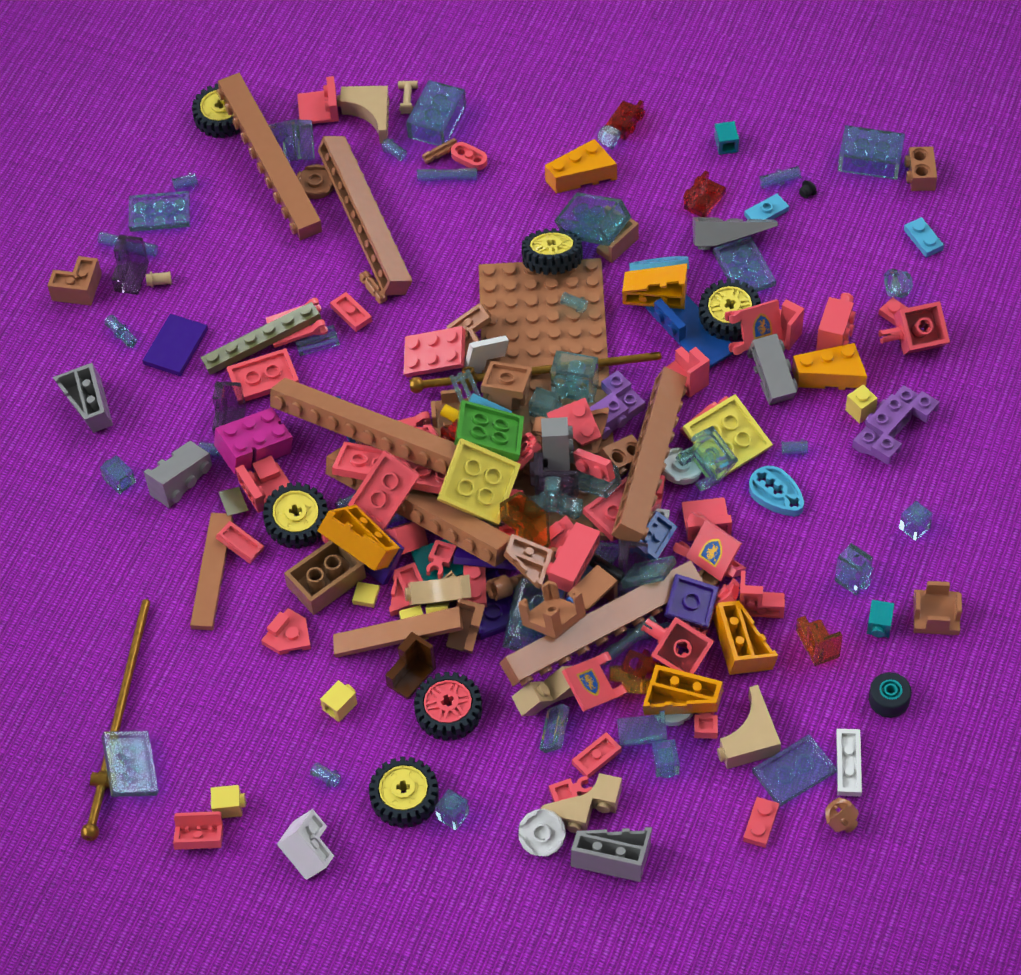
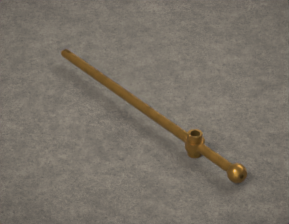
M651 352L531 368L532 375L655 361L660 360L662 355L660 352ZM468 366L462 369L460 376L428 380L413 377L410 379V389L413 393H420L424 388L462 384L465 391H473L476 389V384L483 381L486 373L477 374L473 367Z
M148 599L142 600L101 770L99 772H92L90 776V786H96L88 823L81 829V836L86 841H94L99 836V829L96 825L104 792L107 788L113 789L115 785L116 775L109 774L150 607Z

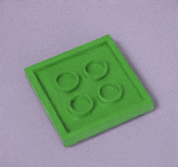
M461 400L454 445H457L459 439L462 438L518 462L521 451L524 416Z

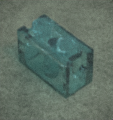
M850 543L837 559L835 582L855 595L860 592V589L866 590L872 580L870 575L873 571V557Z

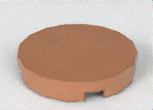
M309 165L305 167V170L302 172L300 170L297 173V178L309 199L323 198L334 190L333 183L324 165Z

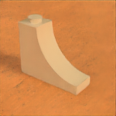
M388 86L341 87V95H337V105L341 107L342 115H353L368 121L378 132L380 143H388Z
M469 575L409 582L408 587L405 588V600L409 601L410 606L458 602L459 598L465 600L471 598Z
M758 685L749 687L748 699L751 710L746 721L732 734L720 738V748H717V754L720 762L724 761L727 769L780 754L781 742Z

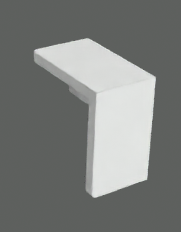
M313 809L294 820L277 843L278 847L306 880L325 869L334 857L320 839L327 826Z

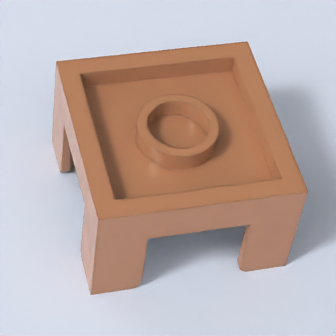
M548 580L541 586L544 598L542 603L530 611L528 600L524 598L518 603L523 626L556 639L586 616L581 592L572 591L574 603L560 598L557 584Z

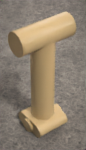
M398 81V89H404L403 103H400L399 107L401 114H413L414 107L411 103L412 89H418V81Z

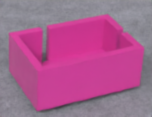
M271 407L215 428L214 446L235 475L237 474L235 468L244 465L246 470L252 468L253 450H255L253 463L271 455L273 459H277L290 454L293 436L286 426L281 424V419Z

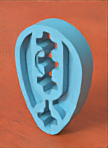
M687 256L662 257L629 263L630 271L687 264V269L690 267Z
M764 466L753 472L749 480V493L754 501L782 515L795 517L803 512L804 500L802 493L795 481L784 470L775 466ZM758 478H759V479L766 478V482H765L764 480H761V481L759 482V481H758ZM766 483L768 485L774 484V488L771 486L767 488ZM774 490L777 492L782 491V494H774ZM790 503H791L792 505H795V504L797 503V504H798V507H796V506L790 507Z

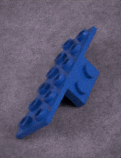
M687 294L685 309L670 308L661 298L654 302V307L644 306L669 335L688 353L697 347L710 360L709 368L733 355V352H730L728 347L732 343L730 340H724V336L718 339L716 334L712 336L709 334V330L706 331L703 328L699 318V307Z

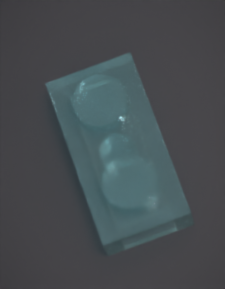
M565 704L547 709L539 748L544 753L562 748L569 707Z

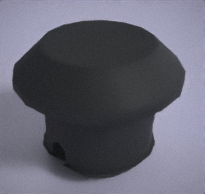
M803 181L802 187L799 189L801 197L808 198L810 195H816L815 184L811 181Z

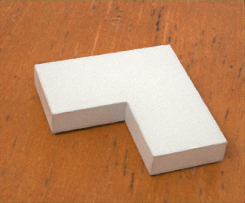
M500 336L469 343L464 367L470 366L474 368L477 374L482 373L487 360L505 356L509 339L506 336Z

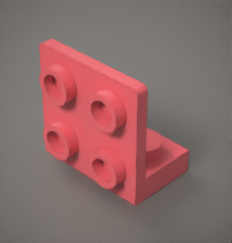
M334 76L326 77L327 85H323L324 91L297 94L300 125L339 121Z
M277 462L275 463L281 475L263 483H260L255 472L247 471L244 465L235 468L239 484L258 513L264 511L266 499L269 495L272 496L273 490L276 489L278 491L279 486L287 487V483H290Z
M724 497L682 502L687 541H694L701 527L688 520L690 514L695 512L702 513L707 520L731 535L732 519L731 515L727 513Z

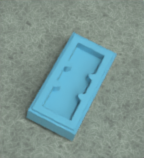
M777 193L745 210L744 216L747 219L773 220L789 211V205Z

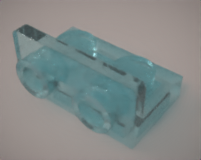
M613 465L615 479L610 483L579 471L570 480L571 487L608 498L622 483L618 466Z

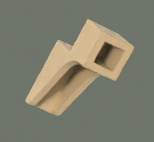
M562 666L546 680L529 682L515 693L512 699L521 716L536 715L549 705L574 696L562 673V670L571 666Z
M599 773L595 785L586 794L543 805L541 809L554 811L561 817L565 829L572 833L585 831L588 828L593 808L602 813H616L622 791V778Z

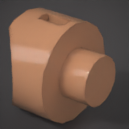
M839 797L825 808L826 822L835 832L844 830L846 833H849L857 827L858 821L856 819L859 812L849 800Z

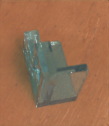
M293 119L269 125L278 144L283 143V153L288 162L315 159L312 120Z
M664 710L659 711L658 715L617 719L620 746L662 743L667 740Z

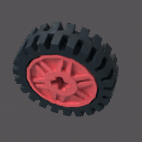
M444 672V676L437 673L435 674V679L430 676L427 678V683L423 682L420 685V689L416 691V697L414 698L416 719L421 729H425L426 734L429 736L433 734L435 739H439L441 736L444 741H448V737H452V740H457L458 735L461 738L465 737L467 731L471 733L474 730V726L477 727L482 716V699L477 685L475 686L474 682L471 679L468 680L467 676L463 674L459 677L457 672H453L452 676H450L449 672Z

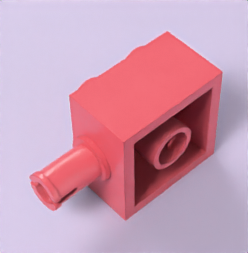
M842 293L840 299L828 298L818 329L816 351L849 344L848 339L849 336L852 337L855 326L853 323L856 312L853 311L854 297L850 293Z
M940 301L900 309L893 314L896 327L879 330V337H882L880 342L883 344L899 340L903 355L943 347L950 342Z
M678 617L673 619L668 628H663L650 620V618H647L645 623L652 627V629L645 625L641 628V631L658 640V645L653 651L652 657L672 669L692 674L696 672L714 643L713 639ZM686 642L689 652L678 653V643L683 644Z

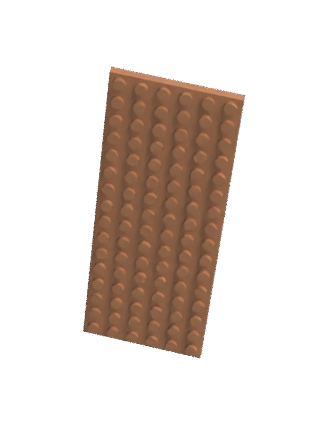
M601 258L582 259L581 264L577 268H572V271L569 272L565 270V273L562 274L557 272V275H552V272H549L548 275H544L543 272L538 274L536 270L532 272L529 268L525 267L523 262L479 264L480 302L490 312L492 319L489 324L481 328V340L506 336L509 339L505 356L487 360L482 373H486L490 361L536 367L608 358ZM609 366L531 375L529 395L525 406L520 405V399L513 398L511 410L513 414L524 416L522 435L531 432L536 417L548 418L546 413L582 398H586L589 407L606 397L607 394L601 389V381L609 377ZM489 394V396H488V398H487V400H489V401H491V395H490V394ZM613 432L606 439H602L599 451L603 447L614 443ZM542 450L535 474L529 476L523 473V470L518 471L512 488L523 490L527 503L525 511L505 509L503 515L505 520L510 521L513 519V514H516L518 524L521 525L522 538L532 542L556 521L558 522L566 515L574 525L578 522L599 530L582 511L585 506L616 485V477L609 483L577 470L574 460V463L570 464L571 490L545 492ZM501 521L500 524L497 526L489 522H487V524L499 529V526H501ZM602 532L600 533V541L610 540Z

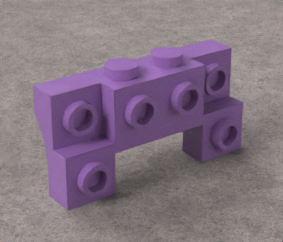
M618 370L601 381V389L607 396L590 407L591 411L609 408V415L602 439L609 437L614 430L622 428L630 419L645 410V401L631 389V383Z
M903 385L895 395L891 394L886 400L883 399L874 414L870 413L865 420L866 427L853 440L852 448L860 453L874 456L889 465L891 457L895 452L899 454L902 443L895 440L894 437L911 420L912 415L926 423L931 412H937L940 402L923 391L917 394Z

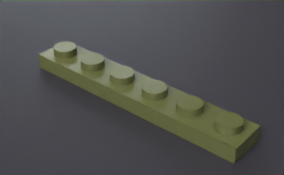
M310 302L200 358L209 374L212 375L322 318L314 304Z

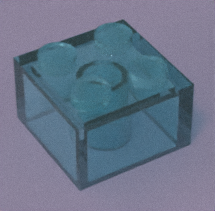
M556 350L551 367L552 396L574 400L586 398L587 402L593 403L599 383L598 357Z

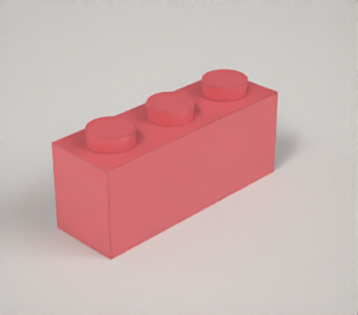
M578 522L575 523L572 529H568L564 538V545L558 547L555 554L556 559L554 563L550 562L546 571L548 580L555 582L558 589L569 592L579 583L600 544L601 531Z

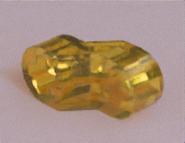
M612 665L609 667L610 681L622 682L629 693L647 694L651 681L650 678L638 677L631 666Z

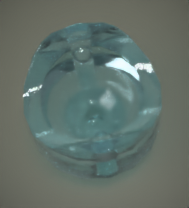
M889 269L883 275L888 296L905 298L909 295L913 288V281L907 271Z

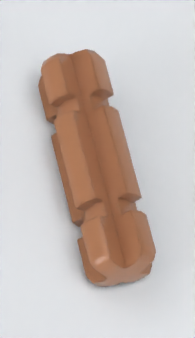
M453 138L447 141V143L435 147L431 152L424 153L422 155L424 162L428 164L434 161V159L436 160L451 151V147L458 143L457 140Z
M365 270L359 274V280L365 284L367 290L375 297L379 304L386 302L388 299L387 295H383L377 281L371 277L372 275L369 271Z

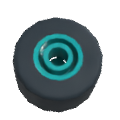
M887 672L878 675L870 686L868 699L870 707L882 717L893 718L902 715L910 703L912 690L909 682L898 673Z

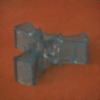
M548 476L545 478L544 492L535 496H525L524 512L532 518L541 513L545 515L548 512H556L561 516L565 514L576 520L582 515L583 499L568 496V493H563L560 490L561 478Z

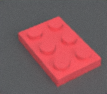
M462 326L405 336L404 375L406 377L464 368L465 329Z
M286 348L226 367L239 404L270 394V389L284 378L299 383Z
M384 450L348 505L356 504L382 530H385L421 477V474L387 450Z
M627 477L585 506L582 511L612 542L617 539L611 534ZM658 499L651 508L652 512L660 507L661 502Z

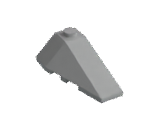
M693 217V244L698 246V249L709 250L711 246H717L776 227L778 222L767 219H747V221H743V219L730 218L727 221H723V219L717 217Z

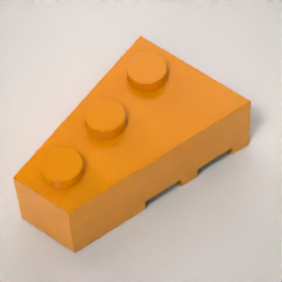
M595 139L545 165V181L555 193L581 188V185L588 183L596 185L599 184V181L611 179V181L617 180V163Z
M687 264L625 272L622 304L654 307V302L661 298L670 308L685 309Z
M855 343L793 356L792 372L798 387L825 389V386L838 387V390H845V387L859 388L863 384L866 386L867 374Z
M356 504L328 511L317 530L374 571L387 568L400 548Z
M741 602L717 603L713 621L729 675L773 670L779 655L769 647L766 637L763 633H759L754 626V620Z
M656 664L643 704L644 716L717 712L723 694V681Z

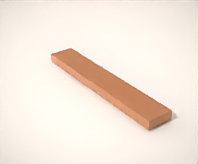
M211 513L190 623L191 629H214L228 547L218 541L216 535L229 521L233 522V515L227 516V513Z
M458 606L333 634L334 655L342 657L401 644L411 632L424 639L463 630L462 609Z

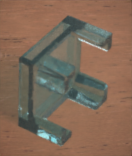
M713 426L696 433L691 438L692 442L696 441L695 444L681 451L676 457L681 466L694 461L706 478L695 483L701 492L718 484L738 461L737 457Z

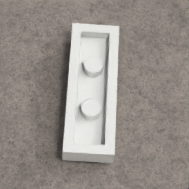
M837 729V796H861L860 729Z

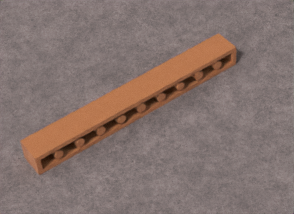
M240 73L218 80L219 89L216 90L220 101L224 100L227 114L232 115L235 129L241 131V139L244 144H248L251 158L256 159L259 173L265 175L266 186L268 189L272 188L274 192L272 193L276 204L280 203L284 219L290 221L289 227L293 235L297 234L299 240H303L322 232L321 220Z
M323 136L317 151L383 295H406L412 284V277L408 273L405 262L401 258L398 247L394 243L391 232L388 230L377 202L373 198L371 189L366 183L364 174L359 168L357 159L352 153L351 146L348 144L345 136Z
M665 366L654 381L611 534L633 546H636L640 540H644L648 534L649 528H647V524L653 516L651 508L655 505L658 498L655 494L662 483L660 476L666 468L664 460L668 457L671 450L668 446L674 438L675 432H673V429L679 420L677 413H679L683 405L681 398H683L687 390L685 386L687 377Z
M288 378L282 379L270 389V407L377 449L387 450L395 456L441 474H447L457 447L452 441Z
M340 447L326 456L325 474L357 491L363 480L332 475V466L339 454ZM412 489L397 511L399 515L494 567L506 560L503 555L510 535L473 515L438 501V496L432 493Z
M690 560L586 614V616L556 639L546 635L506 656L500 662V665L512 686L514 687L519 683L521 686H524L534 680V675L539 673L540 676H543L553 670V665L558 663L559 666H562L572 660L570 656L576 653L578 656H581L590 650L589 646L596 644L598 647L609 640L608 636L614 634L617 637L627 631V626L632 624L636 627L646 621L644 617L648 615L655 617L664 611L663 607L667 606L675 574L704 582L692 561Z

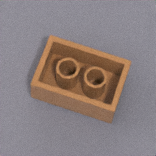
M330 540L284 572V576L290 591L315 615L357 585V582L364 580L366 573L364 563Z

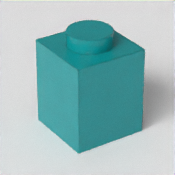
M735 121L715 124L714 138L718 154L738 152L739 137Z
M872 600L867 634L878 638H889L895 603Z

